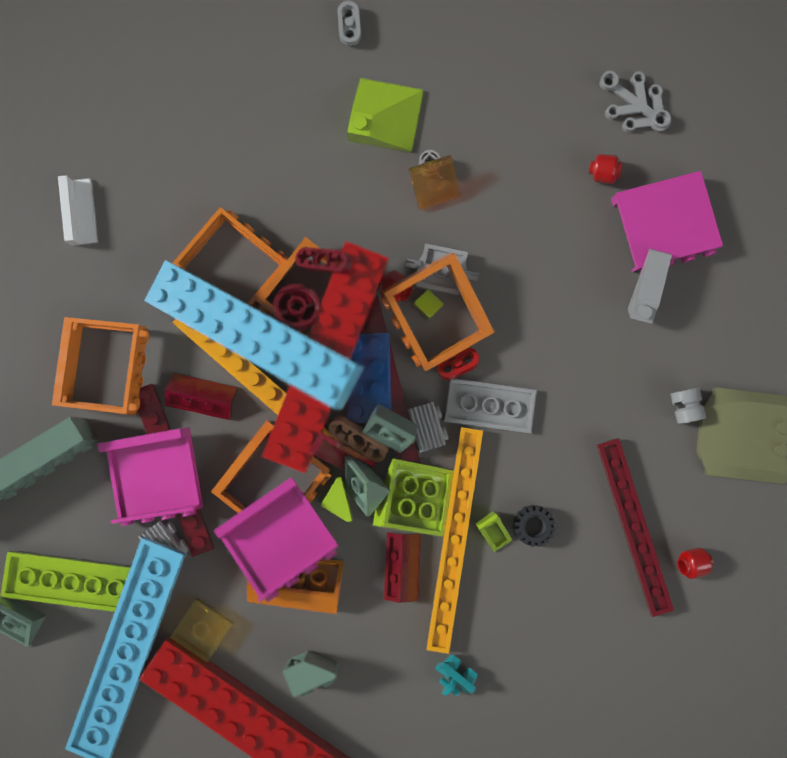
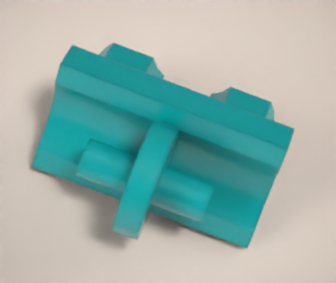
M453 654L449 655L444 662L438 663L435 667L438 672L449 680L447 681L444 677H441L439 683L444 686L442 694L448 696L450 693H453L457 697L460 693L459 689L466 694L469 692L473 694L476 689L473 685L478 674L470 668H466L462 675L457 673L456 669L461 661Z

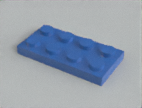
M390 333L361 334L351 361L364 368L347 399V418L354 423H367L378 404L392 411Z

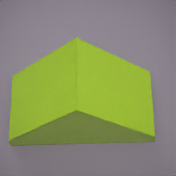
M341 476L336 478L320 506L343 520L350 522L353 520L343 477Z
M493 511L475 523L493 552H496L512 541L499 516Z

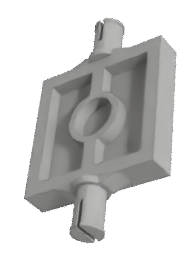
M425 243L420 260L406 258L405 267L416 268L418 271L448 253H455L467 278L478 281L479 272L467 270L466 259L468 252ZM447 266L417 282L416 285L418 288L459 296L460 294Z

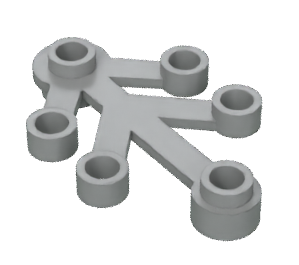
M607 71L602 75L599 82L600 87L605 91H613L630 104L608 106L605 111L607 119L614 120L619 115L642 113L648 117L636 120L634 118H627L622 124V129L627 133L632 132L635 128L651 127L655 131L662 132L670 126L671 116L666 110H663L661 99L662 87L660 85H652L647 92L648 97L653 100L652 109L647 105L644 87L645 75L642 72H635L630 79L631 84L635 87L636 96L618 84L619 78L615 72ZM635 77H639L641 82H637ZM604 81H610L611 85H606ZM652 90H657L658 95H654ZM609 110H614L616 114L611 115ZM656 119H661L662 124H659ZM630 122L633 125V127H627L626 123Z

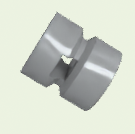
M699 387L670 393L672 404L677 407V410L674 412L677 424L707 418L704 406L699 403L702 400Z

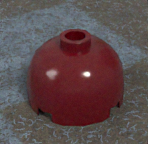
M291 284L282 288L273 303L276 320L296 331H304L310 328L317 319V313L320 310V302L316 293L312 289L304 288V285Z

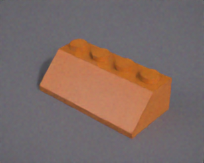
M324 558L316 563L318 567L307 575L305 572L297 576L299 581L289 588H286L285 585L277 590L279 595L269 602L266 599L259 601V596L248 581L247 602L337 614L344 561L331 559L325 561Z

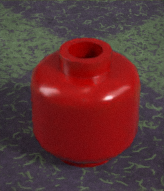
M599 154L595 161L590 162L589 174H593V180L596 183L613 184L616 179H620L622 162L619 161L618 156Z
M396 270L390 271L388 274L385 273L380 284V291L407 276ZM413 286L395 294L393 297L396 302L406 301L412 293Z
M700 547L681 552L677 560L678 570L689 579L707 576L712 571L713 558L705 549Z

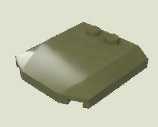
M713 388L712 394L703 404L707 418L699 420L696 451L703 463L705 475L786 484L787 396Z

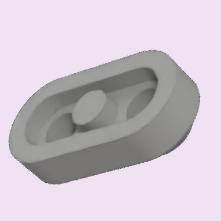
M344 1L338 7L339 36L341 42L347 46H354L361 39L359 8L352 1ZM347 13H351V14H352L351 17H346L345 15H346ZM348 34L354 35L352 38L347 37Z

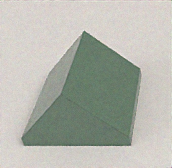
M378 404L361 433L401 453L414 442L417 424Z
M346 455L344 456L345 489L368 517L387 496L390 489L367 463Z
M1 597L0 633L29 647L46 615L16 599Z

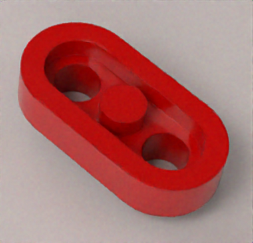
M468 347L438 364V375L444 380H452L470 372L478 366L479 355L475 349ZM466 359L472 360L470 363H465L464 361ZM451 368L452 371L447 373L445 372V369Z

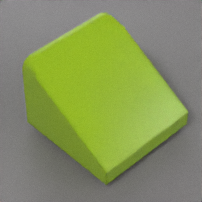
M427 290L413 303L428 320L444 305L430 290Z

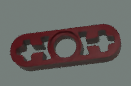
M303 247L297 252L295 258L298 266L311 271L346 274L353 267L352 256L341 250ZM327 255L326 263L321 266L322 258ZM336 260L341 262L343 261V263H340L339 265L335 262Z

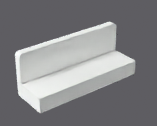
M67 175L58 176L64 241L72 246L97 243L92 181L90 179L72 180Z

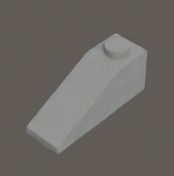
M649 248L627 309L631 319L653 323L661 301L672 254Z

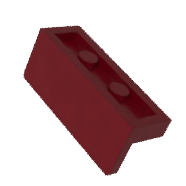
M174 373L165 388V406L230 420L232 402L237 393V387Z
M323 432L319 433L309 450L313 455L344 471V456L350 455L373 467L376 464L361 453Z
M387 532L384 600L396 603L418 601L421 534Z

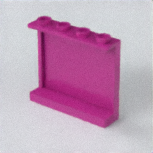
M701 171L618 192L611 198L613 207L618 206L635 267L632 269V273L637 271L641 273L649 248L672 254L670 267L675 265L674 262L682 260V263L695 260L697 255L702 254L703 257L716 254L717 249L723 246Z
M190 427L98 443L99 452H107L118 518L111 520V524L120 522L121 526L134 524V520L141 519V523L154 521V517L161 516L162 520L175 517V513L189 516L196 514V510L203 507Z
M292 477L214 530L218 538L223 540L259 596V601L266 599L269 602L278 596L277 590L284 585L286 588H289L299 581L297 576L303 572L307 575L318 567L316 564L323 558L325 561L329 560L337 554L336 549L339 547Z

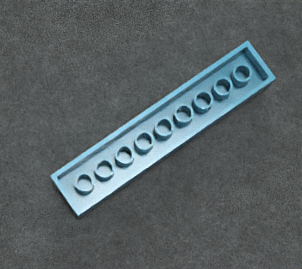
M166 260L145 299L149 304L332 408H343L364 368L182 267Z

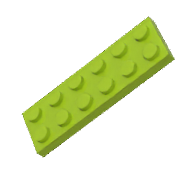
M8 551L0 597L115 612L131 566Z

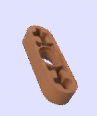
M336 416L329 425V431L334 437L374 462L384 460L389 450L387 446L361 433L363 428L345 416ZM339 424L343 426L341 430L337 428ZM354 435H360V436H362L363 439H364V442H363V443H358V442H356L353 436H354ZM376 448L380 449L379 453L375 452Z

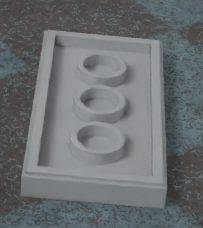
M461 379L449 380L444 422L532 434L537 390Z

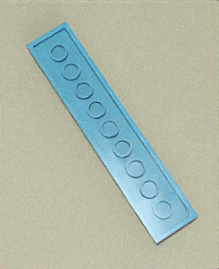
M148 537L141 538L67 742L66 750L85 758H112L140 682V677L144 671L186 556L185 552Z

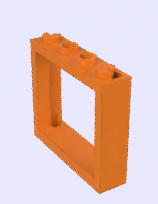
M220 207L175 259L173 264L185 269L226 221L279 265L247 303L256 308L259 304L256 300L288 260V257L282 251L278 250L275 252L270 248L272 244L263 236L259 239L254 235L255 230L245 222L242 225L237 221L239 217L229 209L225 211Z
M307 237L302 240L256 300L260 304L258 308L267 315H270V313L274 314L273 304L267 299L296 263L297 252L303 247L319 248ZM327 255L322 258L321 261L323 263H326ZM304 330V331H298V332H300V333L306 335L307 337H308L309 334H310V333L307 332L306 330Z
M455 253L446 254L380 291L383 296L380 299L386 310L390 309L393 315L390 319L397 330L400 328L403 334L401 340L406 349L410 348L413 356H411L412 361L417 368L420 367L425 372L494 333ZM447 266L478 331L433 357L426 359L393 296Z
M64 317L52 405L137 415V410L140 407L139 393L143 385L142 371L146 363L145 349L149 341L148 327L139 324ZM83 328L133 333L123 407L73 401Z
M266 420L211 491L237 513H240L247 507L226 490L271 434L274 424ZM315 456L311 463L318 467L321 472L304 493L309 503L317 496L318 493L315 491L320 484L324 486L332 476L329 474L331 468Z

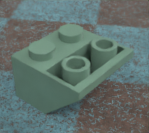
M306 651L288 659L284 666L283 674L293 697L297 695L304 697L312 693L315 687L320 685L327 687L334 683V679L337 678L339 664L319 654Z

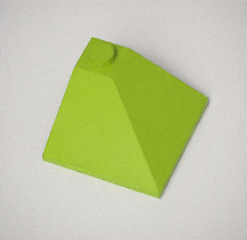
M360 78L347 131L348 141L412 153L423 90Z
M392 459L384 481L390 492L375 509L373 525L444 537L454 471Z

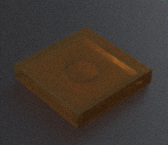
M451 155L408 168L419 210L461 197Z

